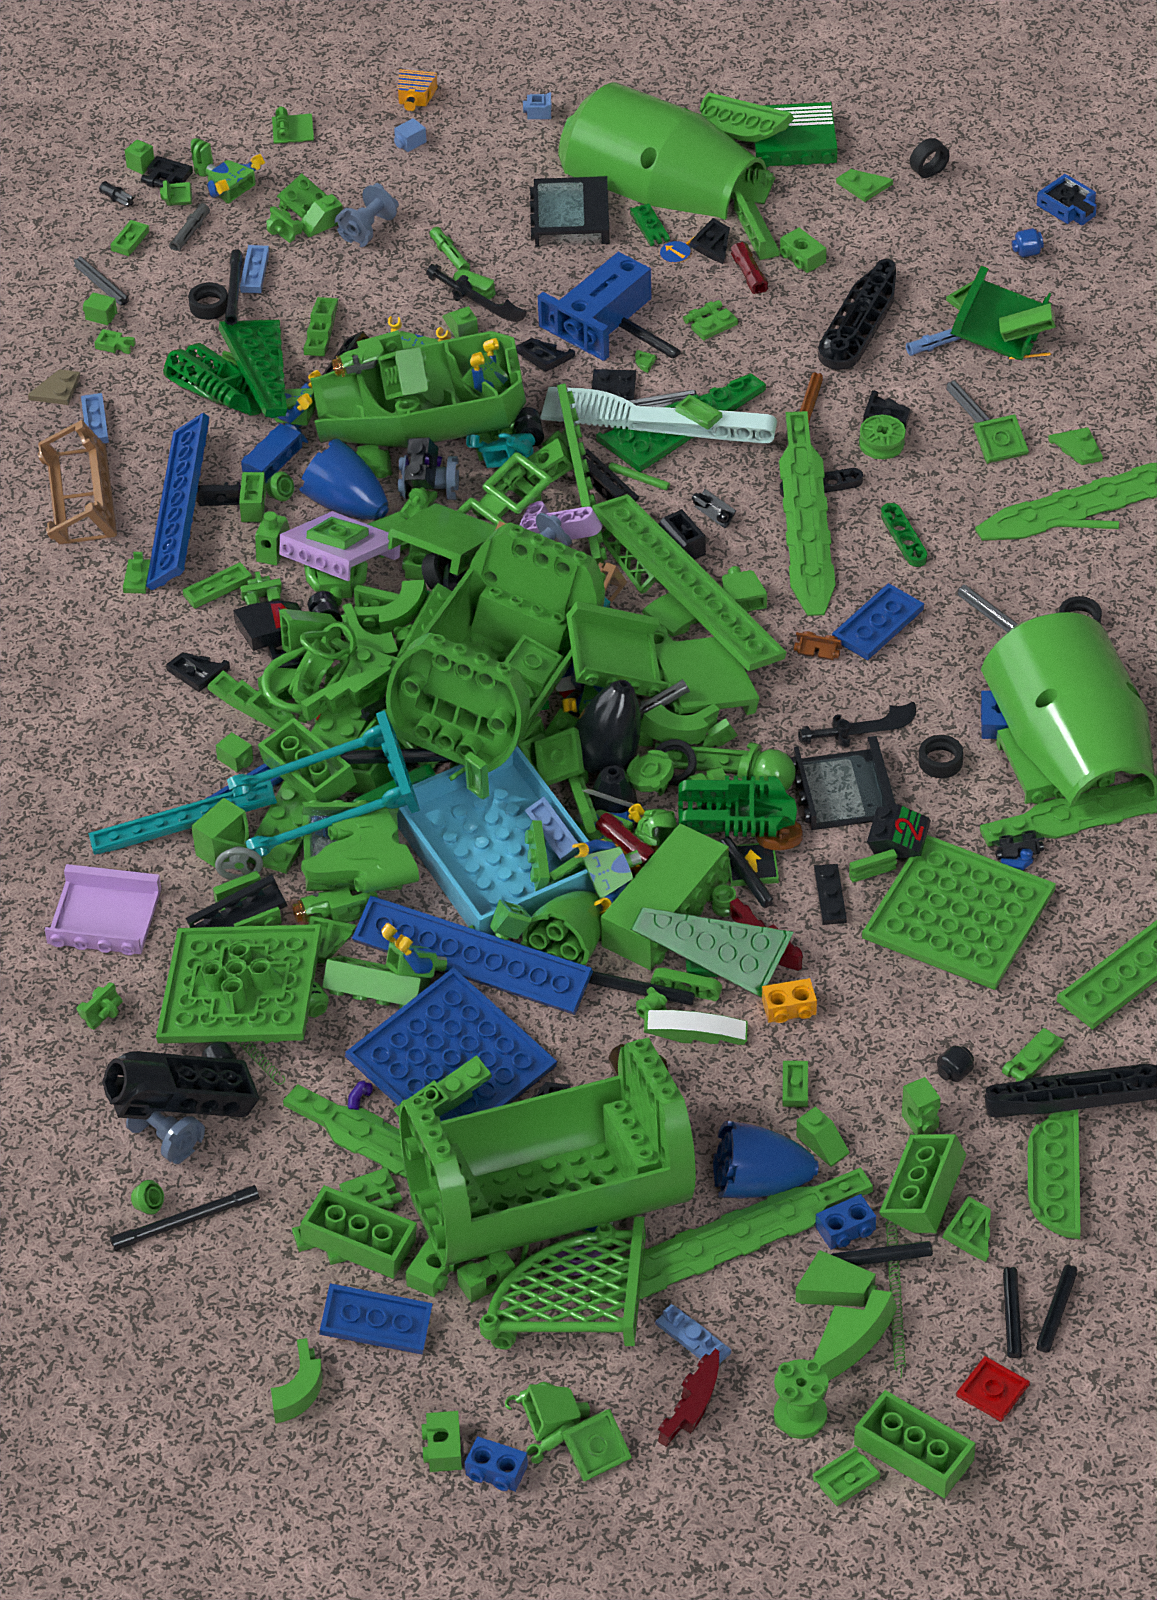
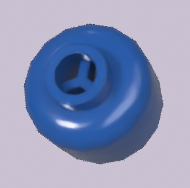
M1034 228L1016 232L1015 240H1012L1014 253L1018 252L1022 258L1039 254L1041 248H1044L1041 232H1037Z

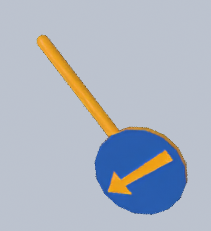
M692 239L686 243L673 241L665 244L660 250L661 257L665 261L672 263L687 260L691 254L689 245Z

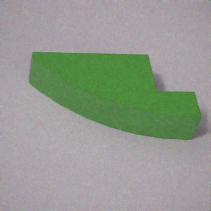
M872 1289L864 1310L834 1306L813 1359L821 1364V1368L827 1374L828 1381L858 1362L882 1337L897 1310L892 1292Z

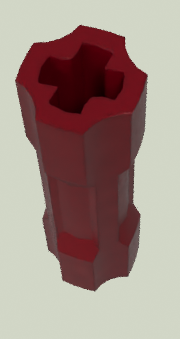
M743 241L735 243L731 247V255L744 274L753 294L766 292L768 290V281L757 266L748 244Z
M606 812L596 822V829L606 838L620 846L627 854L637 850L642 860V863L639 864L641 867L656 852L651 846L644 843L628 830L614 815Z

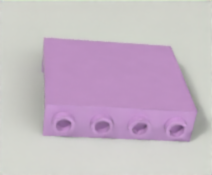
M332 511L280 534L279 555L350 581L351 567L377 555L396 560L400 558V545L390 550L388 549L389 532ZM331 516L369 528L368 536L345 550L306 538L309 529Z
M66 864L64 869L66 882L51 927H45L47 944L55 947L71 946L79 950H85L86 948L97 949L103 953L114 951L122 952L125 955H141L161 892L160 876L158 874Z

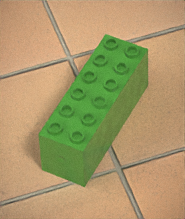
M679 823L601 916L602 947L650 971L656 964L660 965L668 949L630 930L640 909L644 907L700 917L703 913L704 905L708 901H713V889L718 885L727 884L729 881V846Z

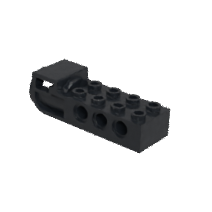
M131 1051L112 1059L105 1070L102 1080L105 1095L109 1103L114 1105L118 1118L148 1120L155 1111L246 1117L260 1099L245 1060Z

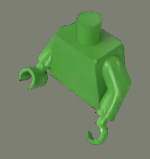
M366 561L351 567L350 581L304 564L306 581L315 592L328 591L332 593L336 598L338 606L342 604V598L353 597L357 584L363 585L366 582L368 562Z
M548 1382L529 1384L527 1389L520 1392V1396L511 1395L505 1401V1407L508 1410L512 1409L508 1406L510 1400H516L518 1404L522 1402L536 1441L542 1442L540 1445L530 1444L527 1447V1455L538 1452L531 1458L532 1463H540L544 1458V1451L547 1450L549 1452L564 1441L561 1431L578 1424L581 1418H588L590 1414L589 1404L587 1402H576L571 1389L568 1387H558Z

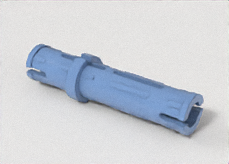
M952 329L931 336L927 334L922 336V339L906 343V350L912 356L926 350L928 352L932 351L935 347L961 338L950 334Z

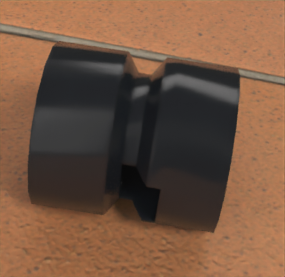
M532 407L522 408L514 420L515 434L530 433L535 438V444L532 447L539 446L544 440L540 414Z
M320 591L309 598L307 603L309 612L331 614L336 621L342 622L341 612L332 593Z

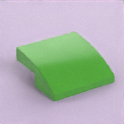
M670 592L654 600L642 611L646 616L659 618V624L664 626L672 637L684 634L689 631L690 625L700 623Z

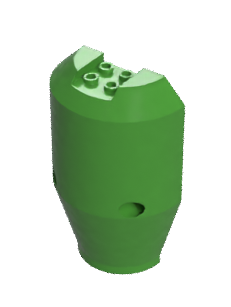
M611 82L602 86L583 100L576 112L565 123L558 151L565 174L573 177L607 176L609 191L634 201L650 204V206L719 217L724 220L727 218L732 192L742 173L749 167H752L753 170L758 168V171L759 169L767 170L762 159L753 156L702 114L617 82Z
M488 331L403 348L406 350L420 347L421 352L424 351L426 356L424 369L425 374L428 373L430 386L428 391L413 396L386 400L380 367L345 377L341 368L319 377L310 378L319 419L314 421L320 442H330L338 438L344 443L408 448L409 439L430 438L436 443L510 428L526 404L514 337ZM497 338L499 349L494 350L493 353L496 355L497 365L509 377L504 384L508 389L498 395V392L484 381L481 383L482 394L480 395L461 379L472 367L470 364L472 355L478 352H482L483 355L487 354L483 348L484 342Z
M1065 612L1042 615L1023 621L1007 632L991 649L983 662L981 671L1017 745L1064 795L1069 805L1074 806L1080 794L1094 781L1119 771L1129 774L1143 773L1149 777L1151 794L1153 798L1157 797V779L1154 772L1148 712L1104 627L1089 616Z

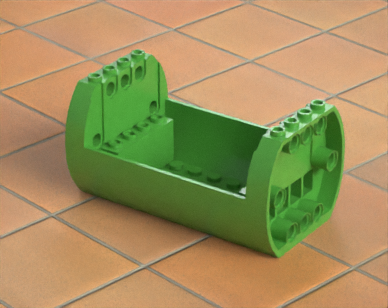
M511 522L502 525L491 533L476 552L470 568L420 637L408 646L392 669L387 685L386 705L390 722L397 736L464 766L465 755L472 752L487 763L488 772L500 767L511 756L573 663L566 614L576 601L604 606V581L595 558ZM523 634L564 656L542 691L532 687L536 697L535 701L532 702L529 700L525 681L523 682L518 670L504 662Z
M649 1037L626 1043L624 1047H621L618 1059V1076L444 1121H440L439 1116L436 1117L433 1111V1104L431 1100L428 1101L426 1095L403 1100L400 1104L399 1130L401 1150L412 1203L443 1267L689 1202L694 1194L696 1181L695 1152L685 1100Z

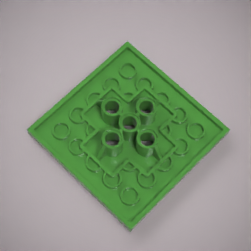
M321 924L178 928L156 1034L158 1044L304 1040L322 935Z

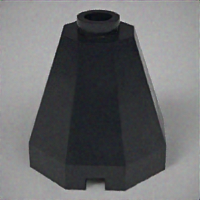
M616 765L606 766L600 772L592 790L632 804H638L636 790L633 788L624 769ZM589 794L595 812L603 810L610 813H624L630 808Z

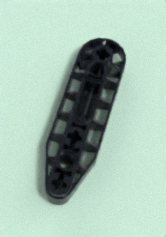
M879 260L872 270L853 285L819 342L818 358L824 366L836 370L849 369L855 366L861 359L894 302L896 265L893 260ZM855 349L857 350L856 354L850 353Z
M1137 1064L994 1084L986 1088L985 1108L989 1116L999 1118L1157 1099V1065Z

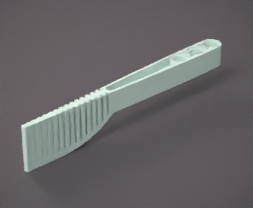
M548 387L540 416L541 420L564 421L557 387ZM567 388L568 391H573L575 403L572 404V407H576L579 417L576 424L587 423V425L593 424V426L599 424V426L605 425V427L611 425V428H614V426L620 428L622 426V429L628 427L629 430L753 443L772 442L777 427V419L769 414L718 410L722 412L723 418L707 430L696 422L677 413L675 408L636 406L630 401L608 392L584 388Z

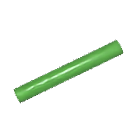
M611 462L608 466L612 472L666 491L670 487L669 482Z
M1055 520V522L1061 524L1057 527L1119 529V521Z

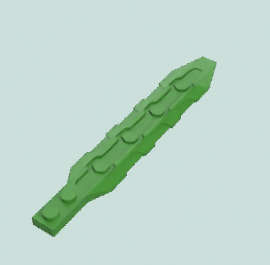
M786 412L788 447L779 460V468L784 491L783 511L786 513V544L789 547L790 587L807 616L825 615L836 583L834 565L831 563V534L827 523L826 512L828 511L827 497L824 494L823 478L825 475L823 459L810 442L808 412Z
M1157 463L1145 464L1119 475L1103 477L1070 490L1064 489L1031 502L1025 501L1003 508L976 526L975 531L982 541L1024 539L1046 532L1047 529L1060 526L1061 524L1055 522V520H1085L1086 517L1124 508L1128 504L1147 498H1156Z
M1143 776L1127 783L1091 789L1087 793L1080 794L1074 806H1070L1068 800L1061 797L1040 802L1025 814L980 825V832L988 847L994 846L992 841L999 840L1000 836H1020L1022 832L1028 830H1035L1045 838L1056 839L1076 834L1080 830L1104 824L1111 825L1123 822V819L1147 813H1157V797L1153 798L1151 794L1149 777Z
M298 1084L283 1100V1106L325 1127L335 1144L353 1153H359L382 1165V1168L387 1167L389 1172L406 1178L400 1130L384 1122L383 1118L364 1108L353 1110L348 1109V1106L337 1105Z
M860 1167L817 1186L794 1187L790 1190L770 1195L764 1201L742 1210H734L722 1215L721 1219L697 1229L686 1230L675 1235V1238L649 1249L645 1248L640 1299L667 1289L668 1285L694 1274L700 1275L712 1270L714 1266L739 1255L745 1256L761 1249V1246L787 1235L792 1236L814 1227L817 1213L859 1194L862 1196L873 1192V1185ZM629 1264L621 1266L617 1269L624 1273H628ZM607 1272L599 1277L609 1280L617 1275ZM627 1279L614 1284L627 1288ZM593 1280L587 1286L592 1287L599 1284V1282ZM609 1287L598 1290V1292L605 1295L616 1291ZM588 1294L591 1301L597 1299V1297ZM621 1294L613 1299L625 1301L626 1294Z

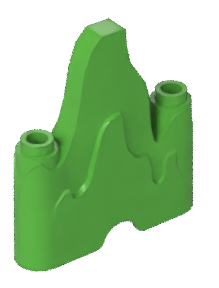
M387 808L332 823V826L328 827V835L331 840L336 842L325 846L316 856L303 860L301 870L308 879H354L356 891L362 893H371L419 881V870L408 847L405 844L396 843L393 835L397 833L398 828Z

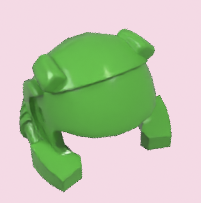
M665 809L646 810L644 816L639 820L637 828L634 830V835L648 845H662L678 826L674 812Z

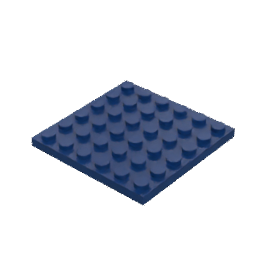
M454 967L345 1052V1057L397 1106L435 1080L438 1083L477 1055L491 1072L492 1078L472 1091L473 1096L441 1115L439 1117L440 1121L510 1104L557 1066V1061Z

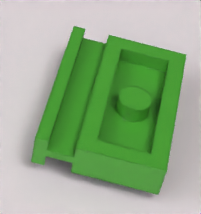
M856 1446L813 1473V1481L820 1485V1489L836 1506H839L880 1479V1472L864 1455L858 1452Z

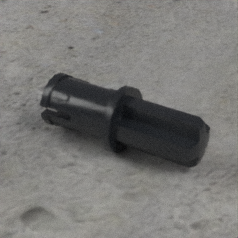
M107 181L101 183L99 192L110 197L113 202L117 201L126 207L134 204V197L124 192L121 187H115Z

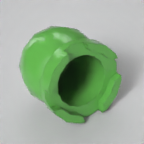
M750 742L747 745L750 751L747 756L742 755L737 774L738 778L742 780V776H747V780H751V776H755V780H759V776H764V781H768V776H776L787 791L795 779V765L790 756L776 749H768L762 752V746L757 743Z

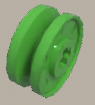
M875 415L867 418L860 428L859 446L861 451L869 457L882 460L899 455L905 444L906 430L904 424L888 415Z

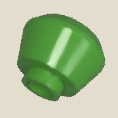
M280 471L267 480L266 491L270 497L278 501H287L294 492V482L286 472Z
M145 1180L133 1189L131 1202L138 1211L148 1215L156 1214L163 1205L164 1193L157 1182Z

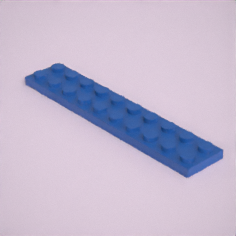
M204 412L173 432L146 586L150 590L164 586L169 580L180 576L185 570V560L188 553L187 548L210 418Z
M371 895L352 937V940L356 943L388 953L390 941L386 940L381 933V929L388 922L398 930L393 936L395 939L399 938L402 934L413 941L412 945L428 947L437 956L446 957L447 967L443 972L447 973L454 967L467 980L573 1015L577 1012L593 973L591 967Z

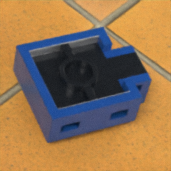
M1063 174L1037 193V206L1066 224L1075 221L1080 225H1084L1096 216V192L1067 174Z

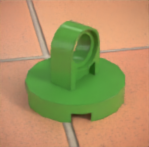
M660 750L647 751V755L641 758L638 755L629 763L627 775L634 789L640 792L655 791L661 796L672 779L674 764L667 753Z

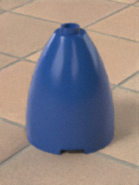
M338 438L331 440L328 444L330 447L322 453L318 452L306 468L301 478L305 482L299 491L317 504L342 515L368 520H376L379 517L384 518L389 511V503L379 480L371 468L343 441Z
M724 1121L719 1129L718 1138L721 1139V1142H719L717 1153H714L713 1157L715 1187L720 1186L721 1190L718 1195L719 1198L744 1199L770 1196L794 1187H800L811 1181L813 1176L818 1174L819 1163L815 1160L814 1155L784 1135L760 1126L734 1121Z

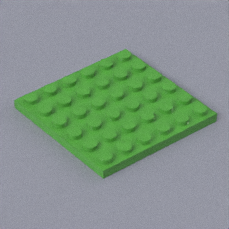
M927 835L922 855L909 857L862 931V939L996 990L1054 893L1056 883Z

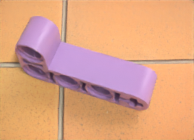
M536 501L529 505L519 524L525 529L540 534L536 525V516L539 513H544L548 516L555 515L561 521V528L569 535L571 540L594 536L603 527L591 507L550 513L542 501Z

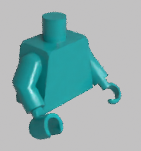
M501 433L499 434L500 439L489 444L483 441L479 443L480 436L468 435L466 439L467 447L478 448V451L482 453L487 468L501 467L516 452H519L526 458L534 453L532 445L535 444V438L530 433L511 435Z

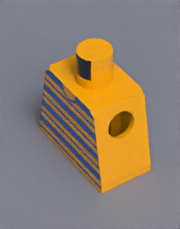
M400 69L398 81L399 104H404V108L407 111H414L416 106L426 107L438 88L437 73Z

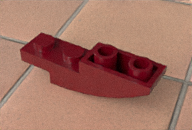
M738 898L730 901V917L735 922L766 927L762 920H758L752 914L748 905H744ZM774 924L768 927L778 929ZM789 941L778 965L797 971L801 970L803 954L800 948L794 946Z
M716 1348L710 1355L706 1353L697 1364L698 1370L694 1374L690 1372L681 1384L683 1386L682 1399L674 1408L676 1413L671 1419L666 1417L658 1428L660 1432L658 1442L665 1447L670 1444L681 1429L691 1434L704 1416L711 1401L718 1375L720 1351Z

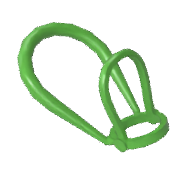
M335 622L328 625L323 631L302 633L300 635V642L304 647L285 653L272 660L265 668L261 680L263 694L267 700L282 711L303 713L300 704L287 703L279 699L273 693L270 681L272 674L278 667L299 657L308 650L324 659L343 661V664L326 687L338 682L349 663V658L356 653V636L349 625L343 622ZM341 627L349 635L350 647L337 653L329 654L316 649L305 638L322 637L320 641L330 647L329 635L332 629Z

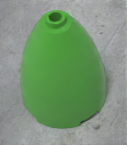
M590 891L569 892L552 899L531 916L530 924L522 933L523 941L521 945L563 959L572 960V962L585 966L591 958L601 935L602 915L600 912L603 911L602 904L594 905L600 899L595 893Z

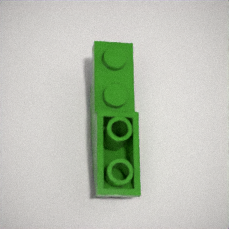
M476 1055L438 1083L435 1080L410 1098L426 1095L428 1101L431 1100L433 1104V1111L436 1117H440L473 1096L472 1091L491 1079L492 1074ZM400 1105L393 1109L398 1117Z

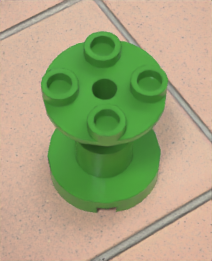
M797 1359L784 1362L778 1367V1372L774 1379L775 1390L780 1396L774 1406L775 1424L792 1438L806 1439L813 1437L819 1433L827 1422V1406L822 1399L828 1390L827 1374L816 1360Z

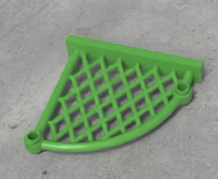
M634 1217L633 1230H616L610 1223L599 1225L595 1232L556 1242L521 1262L508 1274L493 1295L487 1314L479 1322L481 1335L487 1340H493L499 1336L500 1332H623L624 1346H635L646 1243L645 1217ZM621 1240H632V1242L627 1244ZM614 1244L620 1246L612 1251L605 1249L612 1247ZM581 1245L587 1246L579 1251L572 1249ZM594 1250L602 1253V1255L595 1258L585 1255ZM631 1250L630 1258L618 1255L624 1251ZM562 1251L569 1253V1255L562 1258L554 1256ZM577 1257L585 1261L578 1265L567 1262ZM610 1257L618 1261L611 1265L600 1262ZM545 1259L552 1260V1262L545 1265L539 1264ZM629 1264L628 1273H624L617 1269L621 1266ZM562 1265L568 1269L558 1273L550 1268ZM595 1265L602 1269L591 1273L583 1268ZM541 1272L551 1275L542 1280L533 1277ZM574 1272L584 1275L575 1280L566 1277ZM607 1272L617 1275L609 1280L599 1277ZM524 1279L533 1282V1284L525 1287L515 1283ZM557 1279L566 1282V1284H563L559 1287H555L548 1283L555 1281ZM590 1279L599 1282V1284L594 1285L592 1287H588L581 1283L586 1282ZM627 1279V1288L614 1284ZM541 1286L549 1291L538 1295L531 1290ZM576 1287L583 1291L572 1295L564 1290ZM605 1287L616 1290L606 1295L598 1292V1290ZM510 1288L516 1290L507 1294ZM521 1294L531 1297L523 1302L514 1299V1297ZM555 1294L564 1297L556 1302L547 1299V1297ZM588 1294L597 1297V1299L590 1302L580 1298ZM626 1294L625 1303L613 1298ZM504 1301L513 1304L511 1307L499 1310L501 1303ZM538 1301L547 1305L540 1309L528 1306ZM573 1301L580 1306L570 1310L562 1305ZM605 1301L614 1305L605 1310L595 1306ZM624 1308L623 1318L612 1314V1312ZM519 1309L530 1312L521 1317L512 1314V1312ZM552 1309L563 1312L554 1317L545 1314V1312ZM586 1309L596 1312L588 1317L579 1314V1312ZM497 1316H505L513 1321H500ZM538 1316L548 1322H535L526 1320ZM571 1316V1317H573V1318H575V1319H577V1320H580V1321H582V1322H557V1321H560V1320H562V1319H565V1318ZM604 1316V1317H607V1318H609V1319H611V1320H613V1321H615V1322H591V1321H594V1320H596V1319L601 1318V1317Z

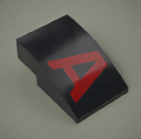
M268 601L233 610L235 624L253 651L271 644H276V648L282 646L279 610L291 609L302 611L297 602Z

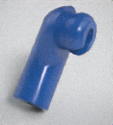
M1022 849L1017 859L1001 858V863L1023 871L1033 863V851L1031 849Z

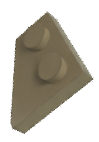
M59 369L28 394V399L31 401L68 405L80 379V372Z

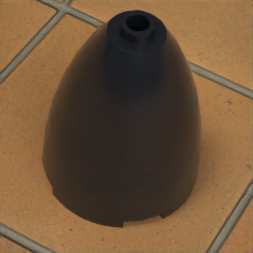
M626 680L615 681L602 689L587 704L574 725L579 731L584 770L597 774V771H602L606 766L616 765L624 769L627 774L629 763L637 755L641 732L640 708L635 690Z

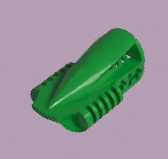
M201 343L188 346L186 351L176 349L168 354L163 374L182 389L218 405L241 411L249 416L258 415L262 412L239 367L231 361H227Z
M725 775V780H684L679 783L678 825L681 823L702 834L725 832V837H729V832H733V837H738V832H742V837H747V832H751V837H755V833L759 832V837H764V832H768V837H776V831H780L783 827L795 825L797 815L795 799L786 793L783 784L776 776H768V781H764V776H759V780H755V776H751V780H747V776H742V780H738V776H734L733 780H729V775ZM683 801L688 802V808H683ZM693 802H697V807H693Z

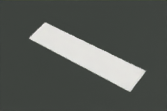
M591 789L583 791L627 807L634 805Z

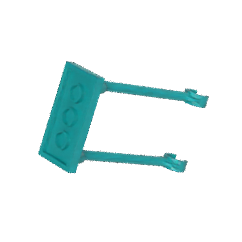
M385 710L376 713L379 725L368 729L360 738L256 775L238 774L227 779L229 789L232 790L234 797H240L248 794L257 784L363 746H382L389 762V771L397 786L384 793L381 799L273 837H252L245 841L248 849L254 850L263 857L279 844L332 826V823L358 817L384 807L394 809L407 805L411 814L420 811L396 733Z

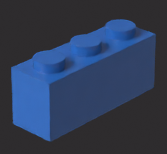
M280 423L248 455L244 456L241 461L242 472H264L265 483H267V480L277 473L303 447L301 432Z

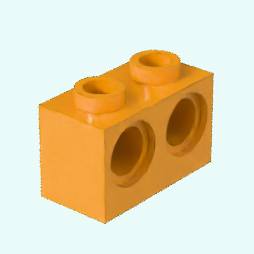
M810 978L762 986V1002L768 1023H783L788 1019H807L812 1015H817V999Z

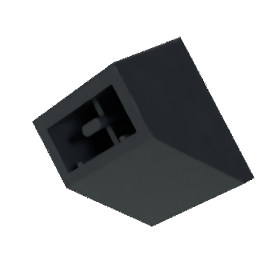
M683 509L663 517L658 523L694 560L706 555V535Z

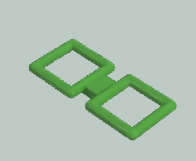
M516 452L483 484V490L490 494V496L482 504L474 498H469L457 511L466 514L473 508L497 526L499 521L506 523L501 517L509 509L515 514L522 513L547 488L553 479L522 454ZM517 462L541 479L518 504L494 487Z

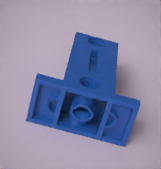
M618 251L560 300L545 292L540 293L537 296L539 327L605 361L609 358V334L619 327L623 317L628 319L652 299L651 268Z

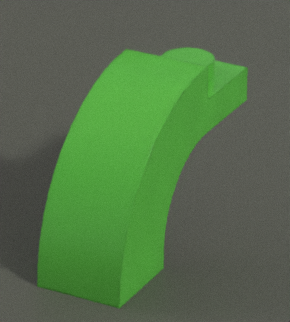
M425 580L402 581L400 594L393 602L387 605L358 607L356 609V616L360 626L371 628L380 625L382 633L394 631L395 627L408 625L417 617L427 596Z
M352 604L342 605L345 614L341 615L343 623L349 625L355 633L356 649L359 646L397 657L399 651L391 632L377 635L365 631L357 620ZM341 628L345 641L350 644L348 633Z
M315 639L312 643L313 647L322 652L335 653L334 649L318 639ZM309 650L306 652L292 678L288 691L298 704L301 705V701L318 692L319 685L334 659L328 660L318 657Z
M713 703L693 715L685 716L672 713L661 704L644 713L641 730L660 742L677 739L689 745L703 741L707 730L717 723L720 709Z
M307 1338L297 1339L300 1361L297 1375L289 1383L271 1388L275 1424L288 1421L302 1414L313 1404L321 1390L323 1380L321 1358L315 1359L314 1348L308 1347Z

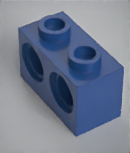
M859 1194L817 1213L815 1228L830 1250L836 1247L844 1248L852 1240L859 1237L866 1238L876 1230V1215L863 1196Z
M478 1436L465 1460V1472L472 1481L491 1483L501 1491L509 1489L516 1492L528 1467L527 1452Z

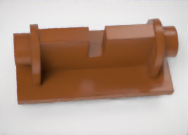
M804 631L803 633L796 632L798 642H795L794 651H797L798 654L814 657L815 649H819L818 658L833 661L834 658L839 659L840 650L837 649H842L843 647L841 640H838L837 637L826 635L825 637L816 636L815 633Z

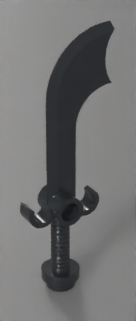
M431 264L426 271V275H428L430 280L434 281L437 278L453 288L452 294L455 301H459L466 296L491 313L511 322H519L527 315L526 309L516 307L508 299L503 304H497L474 291L471 283L468 281L469 277L466 275L460 276L455 281L441 272V266L438 264Z
M910 702L903 706L889 705V713L884 718L850 723L845 719H841V714H837L833 717L831 728L810 730L809 726H803L802 729H798V739L800 743L807 745L811 744V739L835 736L840 746L849 747L851 739H848L849 735L894 730L908 725L915 718L916 705L915 702Z

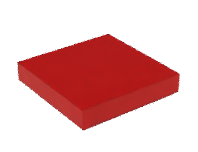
M984 1356L956 1392V1397L1002 1422L1029 1387L1030 1381Z

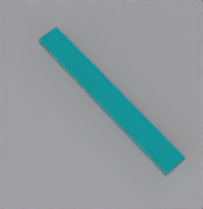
M271 780L257 784L244 796L234 797L231 791L90 832L88 834L93 853L96 855L190 829L197 820L223 798L229 800L245 812L275 804L277 801Z

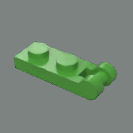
M1043 1028L1011 1061L1004 1065L1002 1073L1007 1077H1014L1016 1082L1031 1078L1063 1046L1064 1040Z

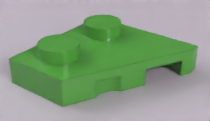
M968 1196L945 1230L942 1238L970 1255L986 1262L989 1257L988 1240L990 1238L989 1222L991 1209Z

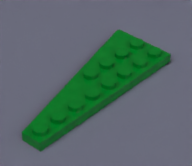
M280 320L237 321L235 325H228L225 321H219L218 329L264 416L269 418L286 416L287 404Z
M750 373L730 381L725 387H714L709 389L707 394L702 396L696 394L693 397L717 410L735 411L766 390V383ZM680 402L665 406V408H675ZM614 426L612 431L596 434L597 442L638 472H642L694 438L686 435L629 430L628 427L622 429V427L616 428V426Z

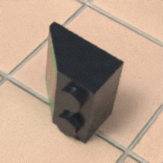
M899 804L877 807L867 843L874 855L894 849L897 854L895 859L921 856L931 820L929 817Z

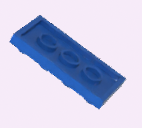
M888 583L832 633V636L841 640L842 646L869 660L924 610V603Z
M330 1283L319 1335L423 1355L433 1303Z

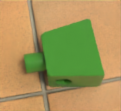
M268 511L263 515V520L255 535L256 562L278 565L282 555H279L280 534L290 530L286 517L279 516L273 511Z
M733 566L729 568L728 574L722 576V588L746 612L767 608L766 590L754 571L741 572L740 567Z

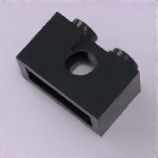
M430 438L409 439L407 453L411 456L410 464L406 465L404 480L413 489H420L421 487L434 489L439 447ZM425 457L429 458V467L424 464Z

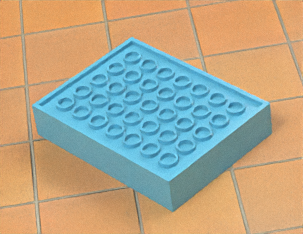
M518 746L500 767L488 772L489 796L484 800L467 789L466 771L450 781L448 777L464 767V765L460 764L412 785L420 811L411 814L407 805L400 807L398 810V829L468 927L473 925L475 930L495 936V932L491 929L490 924L499 899L521 905L532 916L544 904L563 894L574 891L596 893L586 867L572 876L535 892L534 882L530 880L532 865L528 863L527 859L529 844L525 843V832L529 830L532 823L531 818L525 811L542 797H545L578 843H585L589 840ZM544 838L550 873L569 859L562 863Z

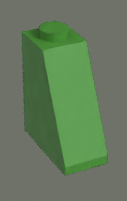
M281 609L279 614L282 648L288 653L304 647L300 642V635L302 633L323 631L328 625L339 621H336L331 614ZM341 627L332 629L329 635V644L335 637L341 639V634H343ZM309 637L305 639L312 644L315 639L320 641L322 637Z
M819 1250L796 1287V1302L800 1304L864 1307L872 1289H878V1286L875 1285L876 1274Z

